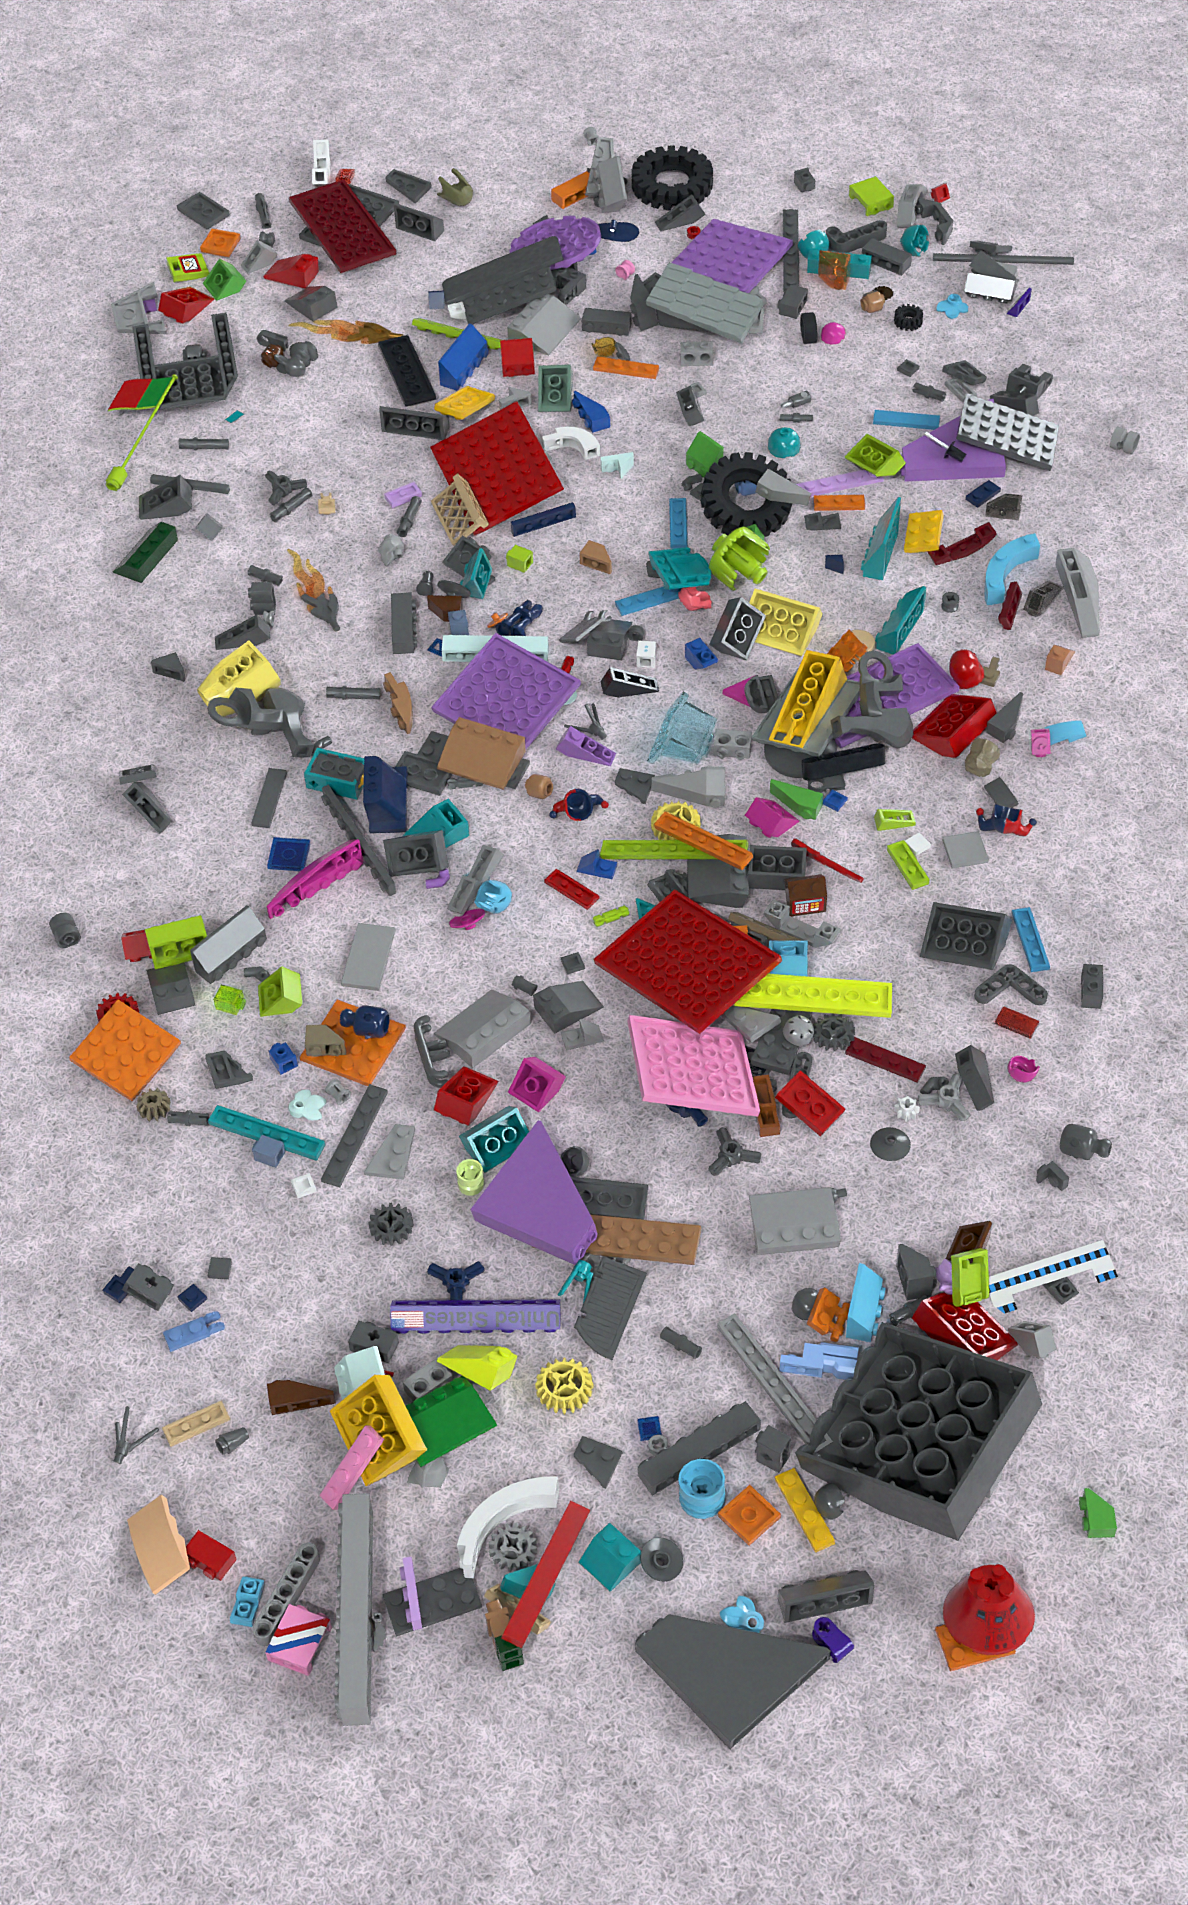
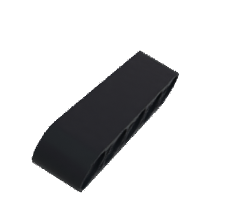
M876 743L805 758L801 761L802 778L811 781L882 766L886 764L885 745Z

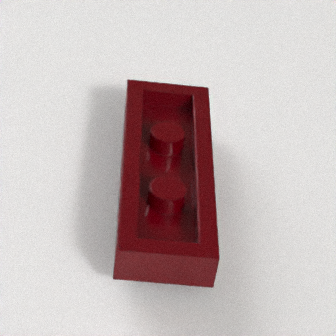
M1017 581L1010 582L1009 588L1006 591L1005 601L1002 603L1001 613L998 616L999 623L1002 624L1005 630H1011L1022 597Z

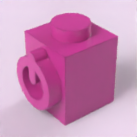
M1049 729L1030 730L1032 755L1046 757V754H1051Z

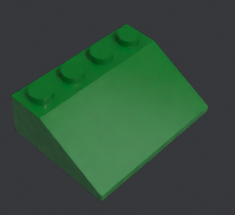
M464 1376L455 1378L444 1386L436 1388L429 1394L417 1398L414 1402L406 1405L427 1449L426 1452L415 1459L420 1467L497 1426L496 1421L473 1385Z

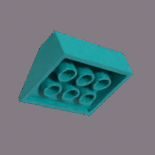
M898 497L881 516L877 526L874 525L873 537H870L868 545L870 548L865 551L864 558L866 560H862L861 563L863 577L878 580L884 579L899 532L901 497Z

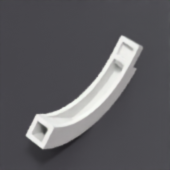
M537 1477L511 1484L492 1494L473 1511L464 1524L457 1543L460 1568H463L465 1578H474L480 1548L487 1536L500 1523L511 1516L527 1510L557 1508L559 1496L558 1477Z

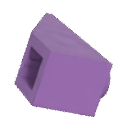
M572 726L561 736L556 750L568 757L611 766L616 755L614 751Z

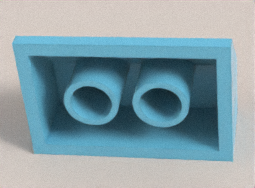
M859 1263L850 1303L846 1338L871 1342L872 1336H876L878 1331V1323H875L876 1317L880 1318L882 1305H879V1300H884L886 1288L882 1287L883 1278L862 1263Z

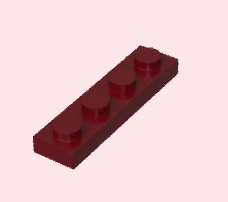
M854 1037V1041H851L850 1046L845 1050L846 1055L916 1083L919 1082L926 1069L925 1064L857 1037Z

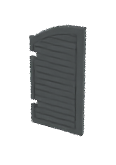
M603 1256L597 1269V1273L602 1274V1277H594L581 1308V1312L585 1313L586 1316L585 1318L578 1316L574 1328L577 1329L581 1338L592 1350L607 1359L613 1360L647 1273Z

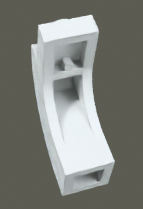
M313 140L314 169H312V184L327 185L330 179L329 140Z
M558 427L555 428V433L542 436V447L546 451L561 447H572L582 454L584 460L600 456L599 442L590 432L584 429Z

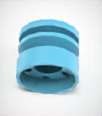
M708 1459L693 1460L683 1466L678 1480L679 1501L682 1509L694 1518L706 1519L714 1517L725 1505V1476L722 1468L717 1463Z

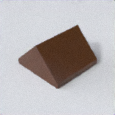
M985 1221L959 1226L946 1259L951 1261L952 1255L979 1248L985 1249L990 1238L992 1222ZM973 1258L968 1259L970 1263H973Z

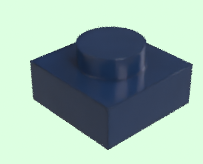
M194 1284L177 1296L178 1300L191 1312L207 1300V1296Z

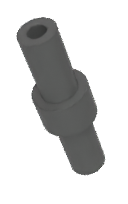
M800 413L780 414V421H793V423L813 421V415H802Z

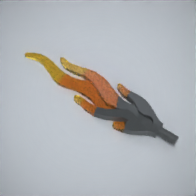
M287 549L294 558V574L306 588L305 593L300 583H296L300 598L308 604L307 610L313 616L324 620L328 624L330 623L335 632L339 631L340 626L336 620L338 599L333 593L332 588L328 587L329 600H327L324 595L325 583L321 573L307 559L306 567L312 574V577L308 576L302 568L301 558L297 552Z

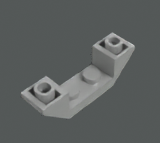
M906 184L898 203L897 227L908 228L914 224L916 219L914 210L918 198L924 199L928 191L922 184Z
M774 899L764 911L765 917L776 929L803 941L808 940V945L814 948L831 945L841 930L824 921L818 929L789 916L790 906Z

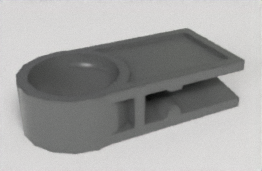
M262 330L256 338L257 342L262 346L267 347L269 344L280 345L284 352L289 347L287 336L267 330Z
M843 774L808 781V789L820 793H826L827 789L830 791L845 790L846 786ZM812 782H821L823 786L815 788L810 784Z

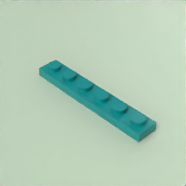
M219 1105L215 1107L208 1119L211 1126L256 1141L260 1139L261 1135L284 1143L286 1151L315 1161L318 1160L326 1146L324 1140Z

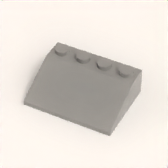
M547 294L530 301L507 327L508 340L532 338L534 350L549 356L581 320V317L554 295Z
M491 989L434 1032V1035L439 1039L446 1040L447 1046L471 1068H474L531 1024L530 1011L517 1000Z
M831 1187L749 1195L757 1255L840 1246L839 1223Z

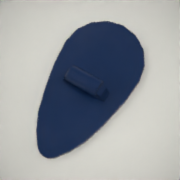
M613 219L610 223L598 224L602 239L629 242L636 239L639 235V228L632 223L617 222Z

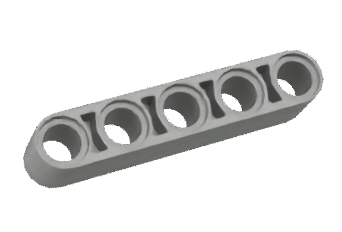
M304 1543L298 1548L255 1621L253 1634L257 1644L260 1646H269L288 1605L295 1606L317 1568L320 1559L317 1547L313 1543ZM308 1554L313 1555L310 1559L304 1558ZM297 1573H302L298 1578L293 1577ZM285 1592H291L288 1597L282 1596ZM275 1611L280 1612L277 1616H271ZM262 1631H269V1633L264 1636L259 1635Z

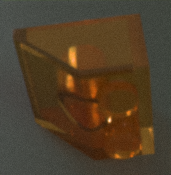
M820 250L818 277L830 288L846 290L850 276L851 254Z

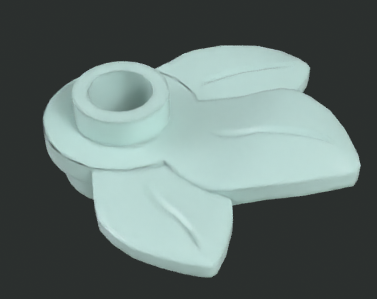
M301 1090L295 1094V1098L289 1103L288 1109L295 1118L305 1117L307 1120L322 1119V1115L318 1110L324 1107L326 1099L320 1095H311L310 1090Z

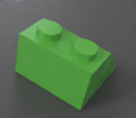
M218 259L203 285L215 300L218 301L240 292L246 280L233 264Z
M699 431L686 452L687 467L694 469L698 474H701V477H705L706 473L709 472L710 466L714 462L718 464L719 459L724 457V447Z

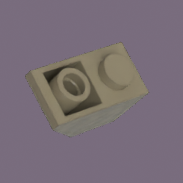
M306 1025L305 1049L307 1056L346 1055L345 1041L328 1026Z

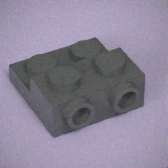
M462 535L442 563L464 577L465 565L469 563V559L479 548L484 549L488 560L492 556L486 546H479L471 537L466 538Z

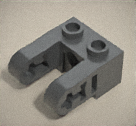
M569 267L558 268L552 271L556 288H561L558 300L563 304L567 305L586 289V274Z
M1022 364L1009 374L1006 391L1037 394L1038 400L1052 383L1053 375L1044 372L1040 377L1030 374L1031 366Z

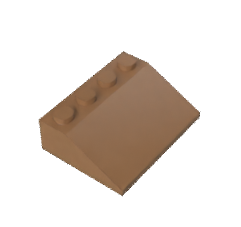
M458 717L450 731L437 769L504 790L526 752L525 737Z

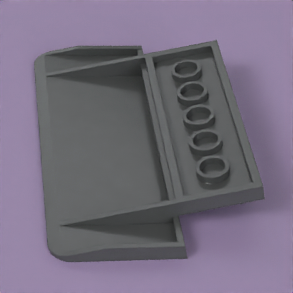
M556 236L548 237L447 278L442 283L446 305L463 301L467 322L473 325L557 291L550 265L564 260L558 238Z

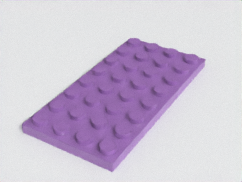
M917 643L888 657L893 667V676L902 675L903 691L894 696H880L882 700V709L907 708L909 715L951 694L959 692V685ZM880 661L867 667L871 677L878 680L883 678L885 672ZM859 671L847 676V679L860 682ZM860 695L855 704L852 705L847 716H861ZM849 732L836 738L835 741L840 748H843L868 735Z

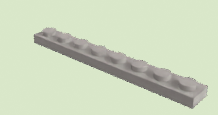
M735 1313L717 1323V1328L805 1444H809L811 1432L816 1422L812 1413ZM827 1433L824 1436L827 1441L820 1444L814 1452L833 1442Z

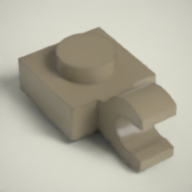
M992 657L989 668L983 666L984 678L980 682L981 684L991 687L995 686L1000 676V671L997 670L1000 658Z

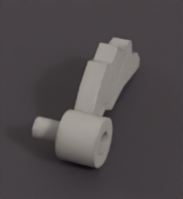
M375 1612L372 1615V1622L375 1625L373 1633L374 1652L378 1650L379 1646H383V1641L386 1639V1630L380 1624L382 1615L379 1612Z

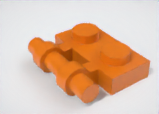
M824 1287L819 1289L807 1325L821 1335L827 1334L828 1331L831 1332L830 1340L838 1342L839 1337L844 1332L843 1326L848 1318L850 1304L844 1302L840 1308L838 1306L840 1298ZM834 1315L837 1317L836 1323L832 1322Z

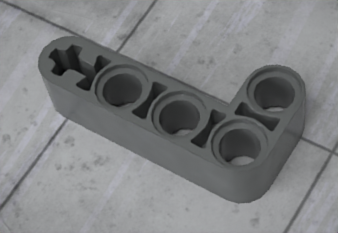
M878 220L842 233L837 227H828L826 235L829 239V248L835 252L849 253L864 247L871 239L877 241L884 240L887 236V223L883 220Z

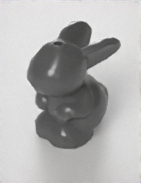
M308 341L292 344L289 348L290 359L279 354L274 355L275 360L279 362L276 367L278 372L292 377L304 375L306 367L310 365L309 360L315 361L318 358L316 347Z

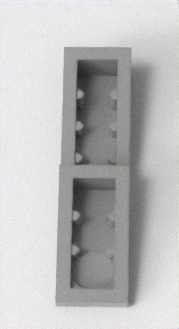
M482 845L469 875L462 876L447 909L463 915L477 896L480 886L488 880L504 854L496 848Z

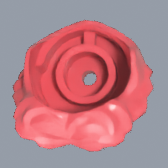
M696 586L682 588L678 593L680 602L688 610L696 611L701 608H711L712 601L706 591H698Z

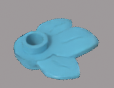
M950 294L945 301L938 303L936 310L945 312L946 316L950 319H955L959 316L960 312H968V305L962 302L959 295Z
M738 1596L736 1606L727 1607L720 1611L722 1620L729 1627L759 1633L764 1627L763 1616L755 1610L753 1601L747 1597ZM749 1619H756L757 1625L751 1627L748 1623Z

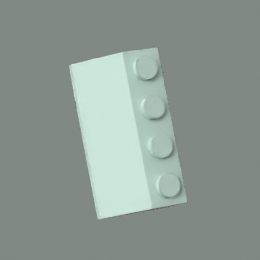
M376 1346L346 1355L334 1367L342 1400L374 1374L385 1375L378 1347Z

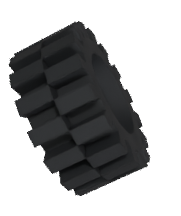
M903 304L902 307L899 306L895 310L894 324L897 328L900 327V330H903V328L905 331H908V329L913 331V328L917 330L923 323V310L919 306L915 307L914 304L912 306L910 304H907V306Z

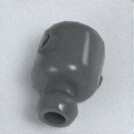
M1077 1124L1066 1125L1060 1138L1061 1152L1076 1159L1090 1160L1094 1153L1102 1158H1106L1110 1155L1112 1142L1108 1139H1098L1097 1132L1094 1129Z

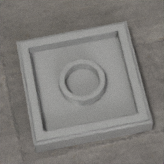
M979 831L944 836L942 838L952 869L988 863L989 858Z

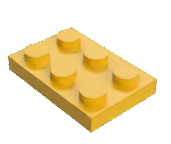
M942 510L909 513L904 543L905 553L939 550L944 516Z

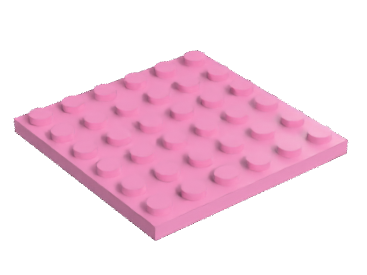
M629 1015L627 1022L642 1101L758 1117L760 1113L759 1103L743 1035L739 1031L708 1026L699 1034L682 1022Z

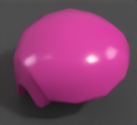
M836 322L827 323L822 329L821 340L830 345L839 344L845 338V328Z
M1020 1055L1012 1057L1007 1066L1010 1076L1015 1081L1022 1083L1032 1081L1040 1066H1035L1034 1059L1028 1060Z

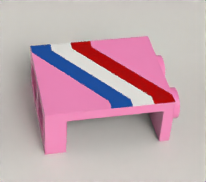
M289 1604L265 1652L267 1660L309 1676L313 1669L311 1661L326 1630L329 1632L332 1630L329 1617L322 1613L314 1614L309 1612L307 1608L301 1605L293 1606Z

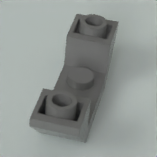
M918 198L915 205L916 214H921L922 218L933 216L934 220L939 222L935 232V239L937 241L941 240V244L945 245L953 231L954 220L940 202Z

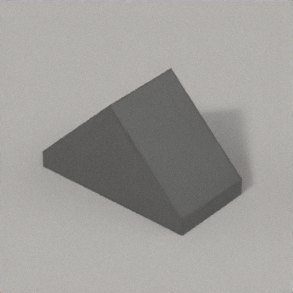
M176 652L152 659L151 667L153 673L183 682L186 680L183 666Z

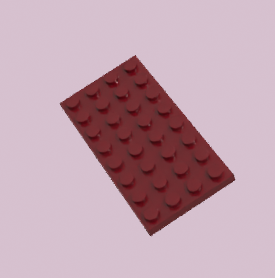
M344 179L289 197L292 207L340 273L396 255L395 247Z

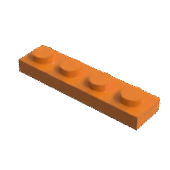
M597 356L593 370L656 379L659 365Z

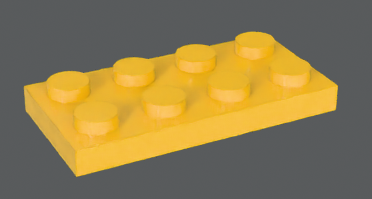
M466 386L435 403L434 410L442 415H451L455 419L462 420L493 402L495 394Z

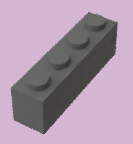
M412 592L391 593L393 654L414 653V647H417V636L414 637L417 634V626L413 624V622H417L416 611L413 612V610H416V599H412Z

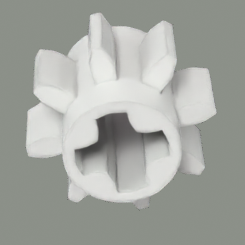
M908 1096L902 1099L898 1098V1104L894 1105L897 1119L902 1118L905 1122L911 1118L915 1120L916 1114L919 1113L920 1109L919 1106H916L917 1100H913Z

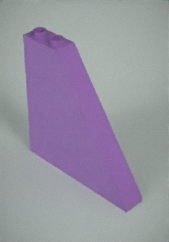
M959 416L931 431L929 434L947 446L956 441L953 446L967 454L962 462H959L949 454L944 458L947 449L924 435L902 447L901 456L906 464L900 469V474L904 476L905 482L1005 477L1004 455L957 440Z
M539 1120L470 1209L474 1220L482 1225L574 1265L584 1257L587 1248L596 1240L598 1235L590 1213L542 1121Z

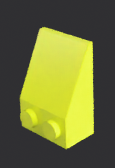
M457 1345L438 1357L437 1362L491 1391L510 1378L518 1356L512 1353L510 1349L501 1346Z

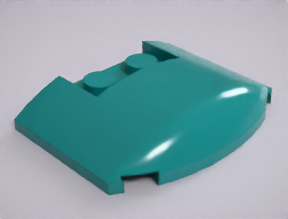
M689 547L649 551L648 553L652 569L657 571L664 583L663 588L667 590L709 585L711 570L709 569L708 562L699 553H689L691 552Z

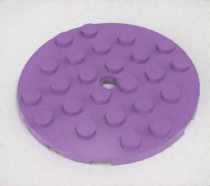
M563 216V219L558 220L550 218L535 223L520 232L521 236L514 238L511 242L509 252H514L548 237L556 236L559 240L564 260L550 265L551 270L568 268L573 263L583 261L585 257L597 248L601 240V233L598 224L587 217L578 219L575 216Z

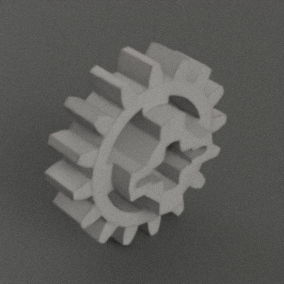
M507 1523L504 1530L498 1527V1535L492 1533L493 1541L488 1543L490 1548L489 1555L493 1557V1563H499L501 1570L507 1566L508 1572H511L513 1567H516L517 1571L520 1570L521 1565L527 1568L528 1560L534 1561L533 1554L537 1553V1547L535 1546L537 1542L536 1538H533V1532L528 1531L526 1533V1526L524 1525L519 1529L517 1523L514 1524L513 1528H510ZM500 1542H502L503 1545L500 1546V1550L498 1551V1546ZM526 1545H528L527 1551L524 1554L523 1548H525Z

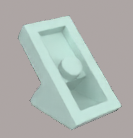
M633 452L600 457L601 471L613 472L618 470L621 479L634 466Z

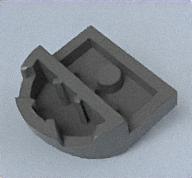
M756 675L744 686L749 706L757 713L769 712L778 698L772 675L762 677Z
M668 869L664 875L649 880L647 884L659 902L673 890H677L688 897L687 874L685 872L680 874L675 872V869Z

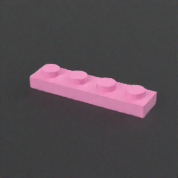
M365 1425L319 1495L333 1510H338V1504L342 1503V1494H349L384 1441L371 1426Z

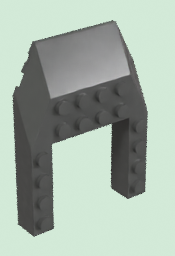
M227 312L211 315L218 352L217 356L155 365L148 324L132 326L140 379L167 378L174 374L178 377L160 405V409L226 400L238 377Z

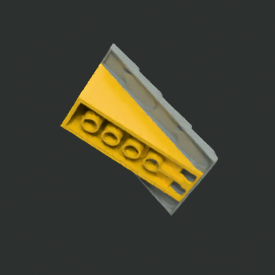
M806 650L799 668L752 735V740L761 744L774 745L777 748L807 753L811 756L822 755L830 739L832 740L833 738L830 720L837 716H847L852 705L855 704L860 695V682L847 679L840 657Z

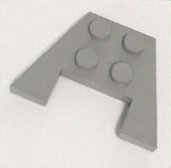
M154 282L111 303L118 333H133L132 326L148 324L150 334H167L163 319L153 322L147 321L143 301L158 298Z

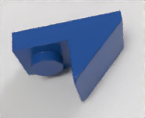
M597 849L581 857L576 872L613 879L617 862L600 859L599 850Z

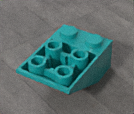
M448 798L428 810L403 836L443 830L445 847L447 848L468 837L469 826L466 818Z

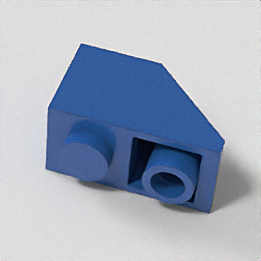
M701 638L685 644V659L695 670L706 668L718 662L717 657Z

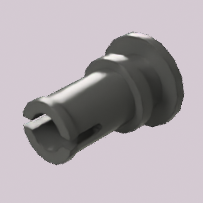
M426 571L416 587L417 593L422 596L432 595L433 593L432 579L434 575L432 572Z

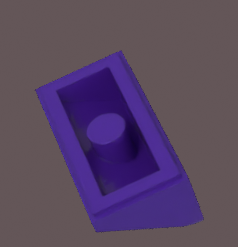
M1030 287L1016 300L1006 314L1018 317L1031 299L1032 289Z

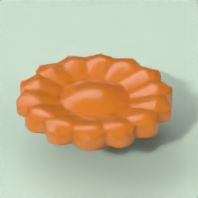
M496 612L492 614L493 620L487 627H494L504 620L508 613L498 615Z

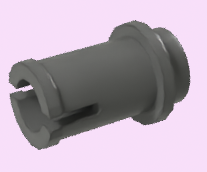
M516 975L512 981L514 989H520L530 996L538 988L536 984L525 980L522 975Z

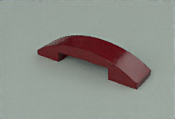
M987 522L975 528L974 534L946 548L942 544L939 546V550L928 551V554L935 565L965 558L987 545L997 535L990 522Z

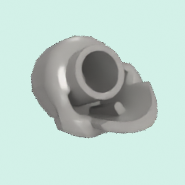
M393 534L386 535L380 547H378V552L385 566H388L396 558L403 557L404 544L400 536H393Z

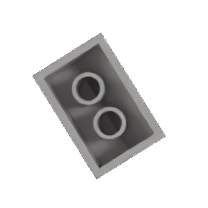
M615 156L598 163L593 173L597 181L596 192L599 193L598 204L601 207L602 213L620 211L627 200L620 156Z

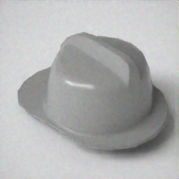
M442 1456L422 1467L415 1462L408 1476L407 1483L418 1484L422 1488H441L449 1468Z

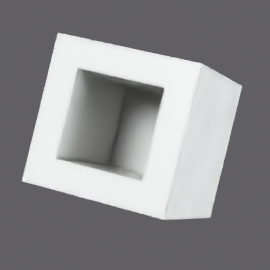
M638 641L637 667L654 668L656 642Z

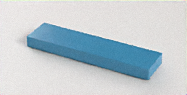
M875 410L873 424L930 430L939 428L940 415Z
M669 498L670 549L687 547L686 498Z
M1031 908L1012 910L1011 914L1030 971L1050 970V964Z

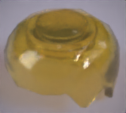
M611 337L595 339V344L591 343L595 354L599 357L611 356L616 350V341Z

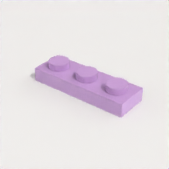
M412 1557L403 1558L404 1567H400L401 1581L406 1580L407 1587L402 1588L404 1602L409 1601L410 1607L405 1609L407 1623L412 1622L413 1630L422 1629L414 1567Z

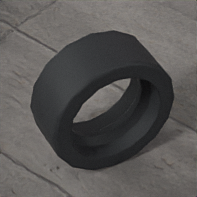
M801 313L800 328L803 343H816L818 331L815 313Z

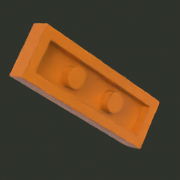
M814 495V511L865 510L864 495Z

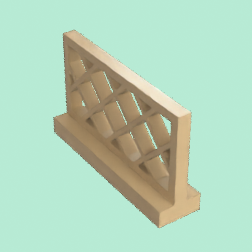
M458 473L453 477L454 482L431 500L453 546H455L462 535L468 537L480 526L486 528L489 525L468 482ZM456 488L455 495H451V492ZM444 499L442 506H438L437 503ZM449 499H453L451 506H447ZM458 499H462L460 506H456ZM445 510H449L447 517L443 516ZM454 510H458L456 517H452ZM463 510H468L466 517H461ZM450 521H455L453 527H449ZM460 521H464L462 528H458ZM469 521H473L474 524L467 528ZM456 531L460 532L459 536L454 539Z

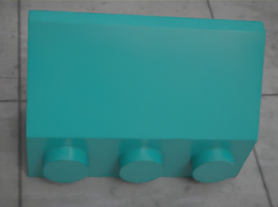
M507 1106L459 1135V1138L468 1154L482 1165L483 1172L485 1173L510 1158L529 1133V1130L518 1108Z

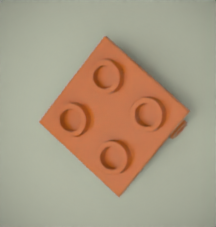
M849 629L827 654L840 657L844 671L848 673L853 667L850 662L854 665L856 664L852 658L854 657L859 661L856 654L861 658L867 652L866 649L868 647Z

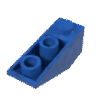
M573 391V407L578 409L580 418H584L586 428H590L592 433L610 428V415L605 407L581 393Z

